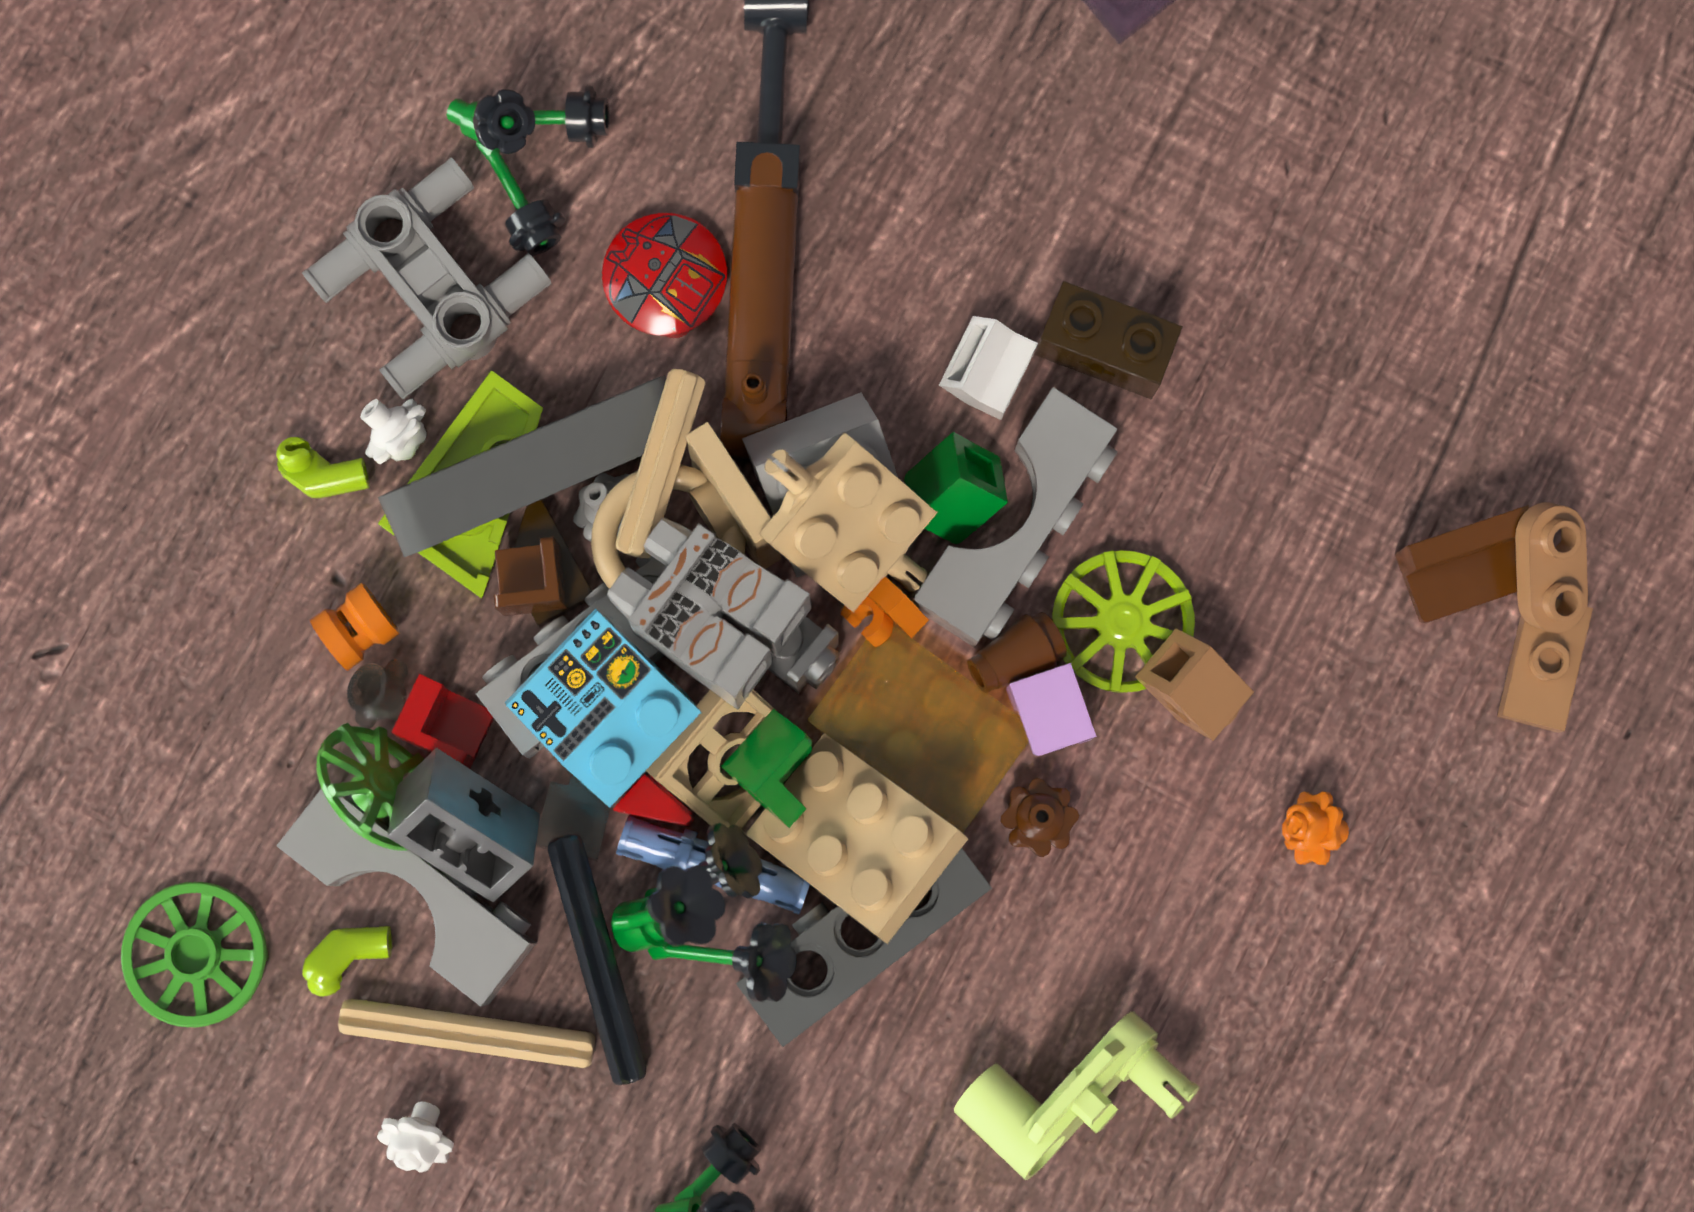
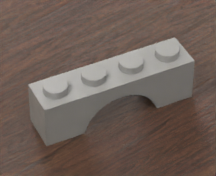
M1053 387L1019 438L1014 450L1027 470L1032 487V505L1027 521L1009 539L992 547L963 549L948 546L913 598L912 602L926 617L974 648L983 635L993 641L1015 610L1007 605L1005 601L1016 584L1019 582L1029 588L1050 557L1039 549L1051 531L1055 530L1064 535L1084 503L1074 498L1077 491L1087 477L1098 483L1117 455L1118 451L1108 445L1117 428Z
M322 788L276 845L327 886H341L358 876L372 872L390 873L410 883L423 896L434 919L435 946L430 967L479 1006L489 1005L537 944V942L525 934L531 926L530 922L504 902L500 901L496 908L493 909L475 895L474 890L411 851L387 849L357 834L337 815L326 799ZM352 796L339 798L347 810L358 821H361L365 812L358 807ZM377 818L372 831L387 837L389 827Z

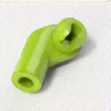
M301 437L287 438L277 447V466L280 473L287 481L308 497L320 499L370 488L368 471L363 458L330 464L310 447L308 441Z
M390 926L340 928L331 931L304 960L302 975L307 980L308 989L317 996L333 995L341 988L342 973L353 960L391 958L392 933Z

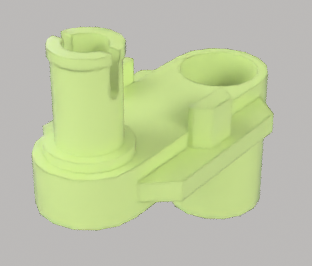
M1133 1011L1117 1022L1042 1105L999 1064H994L983 1072L964 1092L954 1108V1113L1020 1176L1027 1180L1034 1176L1057 1153L1084 1122L1096 1134L1106 1126L1118 1111L1107 1096L1121 1081L1126 1082L1128 1079H1131L1166 1112L1170 1119L1178 1115L1184 1109V1106L1165 1086L1170 1085L1187 1102L1192 1100L1200 1087L1196 1083H1192L1156 1050L1159 1044L1156 1041L1158 1033Z

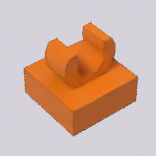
M886 576L880 580L854 612L845 605L841 610V615L854 628L864 618L873 615L871 623L863 629L861 634L874 647H878L888 640L893 631V622L912 638L929 621L917 606Z

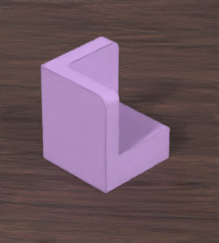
M1071 663L1010 683L1007 686L1006 692L1013 712L1019 713L1032 753L1035 756H1042L1077 743L1081 744L1096 737Z

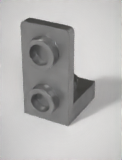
M805 617L780 653L775 655L771 652L772 664L768 670L798 694L807 683L815 689L819 688L840 661L838 658L840 653L835 650L838 646V632L829 625L822 630L809 618Z

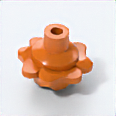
M1322 791L1316 795L1310 792H1301L1297 799V804L1290 806L1286 812V819L1282 824V835L1285 838L1286 848L1294 850V860L1297 864L1306 865L1314 862L1318 865H1326L1330 859V850L1337 851L1348 838L1349 827L1342 820L1343 811L1340 807L1333 806V796L1330 792Z

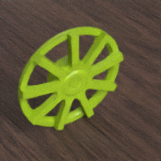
M1112 550L1086 560L1068 575L1057 593L1053 606L1052 621L1061 633L1067 649V656L1063 658L1066 664L1071 663L1074 673L1079 678L1099 689L1118 693L1145 690L1146 688L1138 680L1122 682L1125 652L1128 648L1135 649L1143 663L1146 664L1153 655L1144 643L1145 638L1153 636L1166 641L1173 632L1172 630L1152 624L1151 617L1177 605H1180L1182 611V632L1193 637L1195 615L1189 590L1186 589L1176 573L1154 556L1134 551ZM1116 563H1133L1145 567L1131 594H1125L1122 590ZM1105 565L1111 596L1108 599L1102 598L1080 581V579L1090 571ZM1157 573L1169 584L1175 594L1146 605L1143 603L1142 597L1154 574ZM1071 590H1074L1097 608V614L1093 617L1063 618L1065 603ZM1064 629H1097L1098 637L1080 654L1074 657L1066 642ZM1106 645H1111L1114 648L1110 680L1099 677L1083 667L1085 663Z

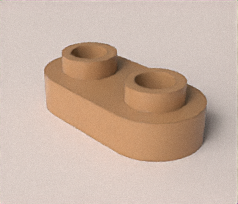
M1550 502L1538 503L1522 515L1515 533L1518 608L1524 620L1530 625L1549 632L1561 633L1573 628L1582 619L1588 604L1586 528L1581 516L1572 508ZM1561 528V541L1554 547V535ZM1563 592L1562 602L1556 610V599Z

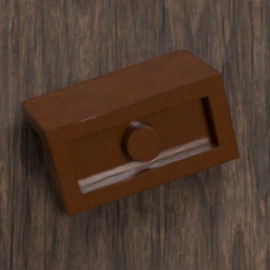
M1529 505L1408 545L1395 554L1418 620L1421 623H1428L1517 593L1515 533L1518 522L1522 515L1530 508Z

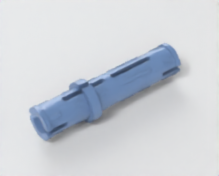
M628 815L616 854L641 860L662 869L678 866L686 870L689 867L698 866L700 862L706 860L705 850L709 846V842L696 838L698 832L685 828L684 833H680ZM760 859L762 872L757 876L760 882V892L752 898L800 914L810 884L791 869ZM720 882L714 884L717 885V887L722 888Z

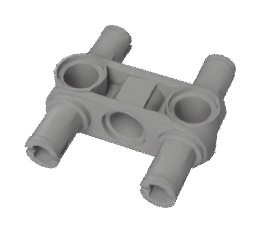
M451 157L409 191H406L403 187L399 190L395 188L388 195H376L366 200L358 209L355 220L346 226L347 230L343 233L346 239L302 272L318 295L327 303L369 269L374 273L380 270L424 325L420 329L423 336L379 369L403 400L448 365L452 370L455 366L461 367L468 360H478L486 356L494 348L497 338L508 330L507 326L511 324L508 317L552 284L543 269L528 253L485 288L480 283L475 287L430 231L434 228L431 223L432 220L474 189L469 178ZM387 219L403 221L402 231L396 239L390 242L374 240L376 228L381 222ZM464 314L478 315L481 318V325L474 336L461 340L451 336L452 324L458 317Z

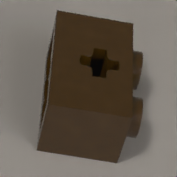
M1063 281L1035 355L1152 400L1161 385L1183 326Z

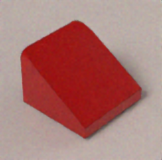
M644 774L613 808L615 812L687 827H690L695 821L693 818L695 814L650 774L648 776Z

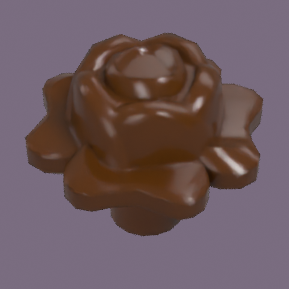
M1040 778L1032 780L1028 790L1020 786L1013 788L1010 792L1009 807L1000 816V822L1003 827L1013 829L1009 834L1011 846L1027 847L1038 857L1047 856L1051 851V845L1057 849L1066 848L1070 841V830L1079 819L1077 809L1067 806L1071 799L1070 792L1066 788H1052Z

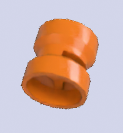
M363 582L347 592L345 602L335 610L325 608L310 619V623L321 641L346 671H349L364 660V654L368 648L374 644L385 645L400 634L389 614ZM347 622H349V623L351 624V626H352V627L354 628V630L357 632V635H355V633H354V632L352 631V629L349 627V625L347 624Z

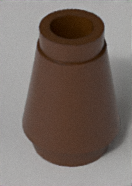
M1041 612L1033 617L1024 614L981 649L976 656L968 659L967 665L973 680L980 690L986 694L995 688L999 689L1008 686L1010 683L1057 668V661L1067 656V649L1061 633L1047 614Z

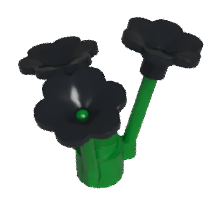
M717 823L710 826L707 831L709 846L705 850L706 860L700 862L698 866H692L686 870L678 866L665 868L658 875L656 888L648 889L642 898L627 900L618 904L611 918V930L614 939L621 948L629 952L648 950L653 960L672 957L732 965L734 970L743 972L747 978V994L751 1000L757 1002H764L765 1000L778 1002L784 997L787 990V979L793 975L797 964L796 953L790 947L791 931L787 925L781 923L773 925L759 923L753 929L750 945L738 946L735 950L685 945L688 942L695 945H704L711 942L715 937V921L724 915L726 904L723 895L718 890L712 888V885L720 882L722 889L731 897L742 895L750 899L760 892V882L757 876L762 872V863L757 852L749 846L745 832L737 825L726 827L722 823Z

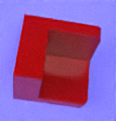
M419 674L391 733L401 740L430 753L437 748L470 769L494 717L486 707L451 692L443 684Z

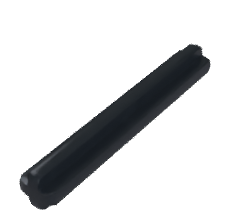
M578 833L559 836L549 841L547 851L611 1078L615 1085L634 1083L646 1076L647 1068L583 839Z

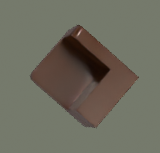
M553 536L540 538V545L495 550L499 594L494 595L495 609L503 616L568 609L561 545Z

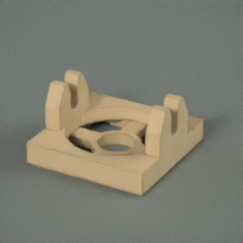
M709 690L697 704L701 711L700 715L649 766L646 772L711 826L722 823L726 827L737 825L742 828L761 805L742 787L723 797H714L724 785L738 784L729 774L721 773V758L730 747L742 744L774 708L754 690H752L739 710ZM731 712H750L754 715L740 733L721 736L713 729L722 716ZM701 744L710 752L708 757L709 770L696 786L692 788L689 782L687 764L689 755Z

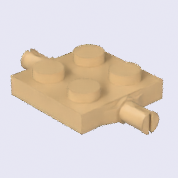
M845 432L822 459L808 466L807 469L794 460L786 450L780 449L771 454L788 468V471L784 472L769 458L765 464V471L784 485L788 491L779 511L759 533L762 538L852 612L859 607L887 574L891 575L909 592L920 588L905 572L909 571L922 583L926 580L927 572L905 553L912 542L937 514L933 508Z

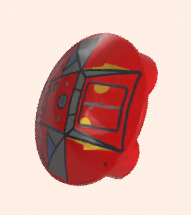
M656 213L636 219L615 236L604 257L602 282L610 306L626 324L646 334L680 338L704 323L719 306L727 284V265L718 241L702 224L679 214Z

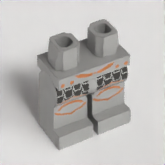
M662 518L648 536L644 549L645 552L666 565L667 568L653 585L627 567L611 586L607 595L616 608L628 618L633 633L649 645L651 644L660 653L739 710L772 664L771 652L775 655L780 653L811 610L810 594L789 580L784 582L731 545L715 538L713 533L700 524L692 532L684 526Z

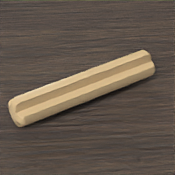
M672 369L668 373L615 543L616 549L627 555L642 559H649L651 557L650 554L645 552L644 544L659 521L664 518L687 444L685 435L691 431L705 386L704 379L695 373L682 369Z

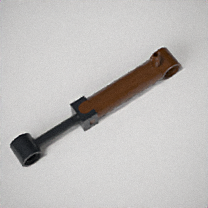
M744 0V30L763 34L757 143L736 142L735 209L725 389L720 441L732 460H750L742 438L787 421L797 205L799 204L801 159L800 145L782 144L787 40L788 36L793 33L807 34L809 0Z

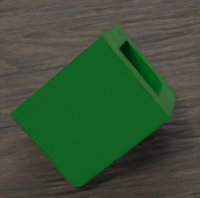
M955 432L948 435L911 468L904 477L905 485L937 512L924 529L954 544L964 541L1008 503L1000 456Z
M773 709L721 767L755 801L788 828L806 810L804 805L783 783L811 753L812 740L804 731Z

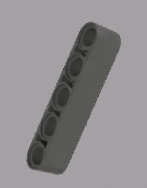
M663 375L379 496L378 499L403 556L406 557L430 548L642 456L665 386L666 376Z

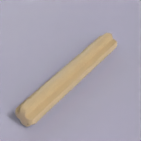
M359 999L344 1000L339 1015V1031L347 1035L579 1068L590 1066L595 1049V1036L590 1032Z

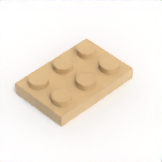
M825 733L814 745L807 758L797 767L784 784L806 808L803 814L788 828L765 809L746 833L753 841L886 944L893 938L968 840L956 827Z

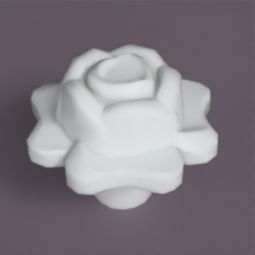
M378 399L369 402L360 416L372 428L371 440L365 454L369 458H374L378 464H382L390 458L395 461L412 459L419 445L426 439L427 433L421 422L426 409L421 404L417 405V402L413 399H409L402 406L390 409Z
M417 1102L411 1117H403L399 1120L385 1118L383 1120L382 1129L378 1132L377 1138L383 1144L388 1145L386 1156L388 1159L393 1160L398 1168L405 1171L417 1170L421 1173L428 1171L433 1162L446 1163L448 1161L449 1152L452 1151L454 1143L442 1135V1131L435 1126L440 1110L431 1103Z

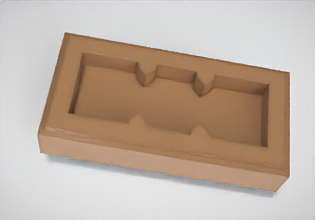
M1556 599V610L1559 608L1562 600ZM1587 607L1582 619L1573 628L1561 633H1553L1534 627L1527 623L1522 615L1520 616L1497 717L1558 733L1565 731L1593 608Z

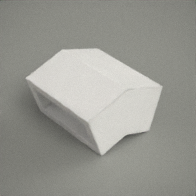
M973 316L939 386L966 404L1002 420L1038 343L1012 331L997 319Z

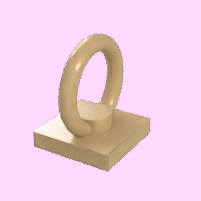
M707 422L685 435L692 467L680 465L672 490L688 492L697 511L711 533L715 535V538L731 545L742 554H745L746 550L751 560L757 565L767 569L781 560V553L759 535L771 520L770 516L709 423ZM638 471L622 479L610 490L602 501L593 522L591 533L592 555L597 571L609 589L626 569L615 543L618 528L625 514Z

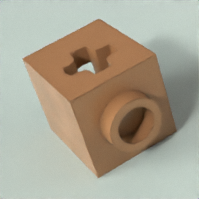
M1178 629L1172 632L1135 676L1179 722L1212 741L1236 718L1241 707L1254 693L1211 646Z

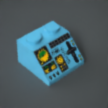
M596 608L505 702L506 706L552 755L609 808L701 713L688 694Z

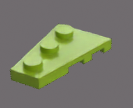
M491 370L407 484L537 429L543 407ZM510 513L417 553L482 599L495 561V550L499 548ZM384 514L378 525L395 536Z

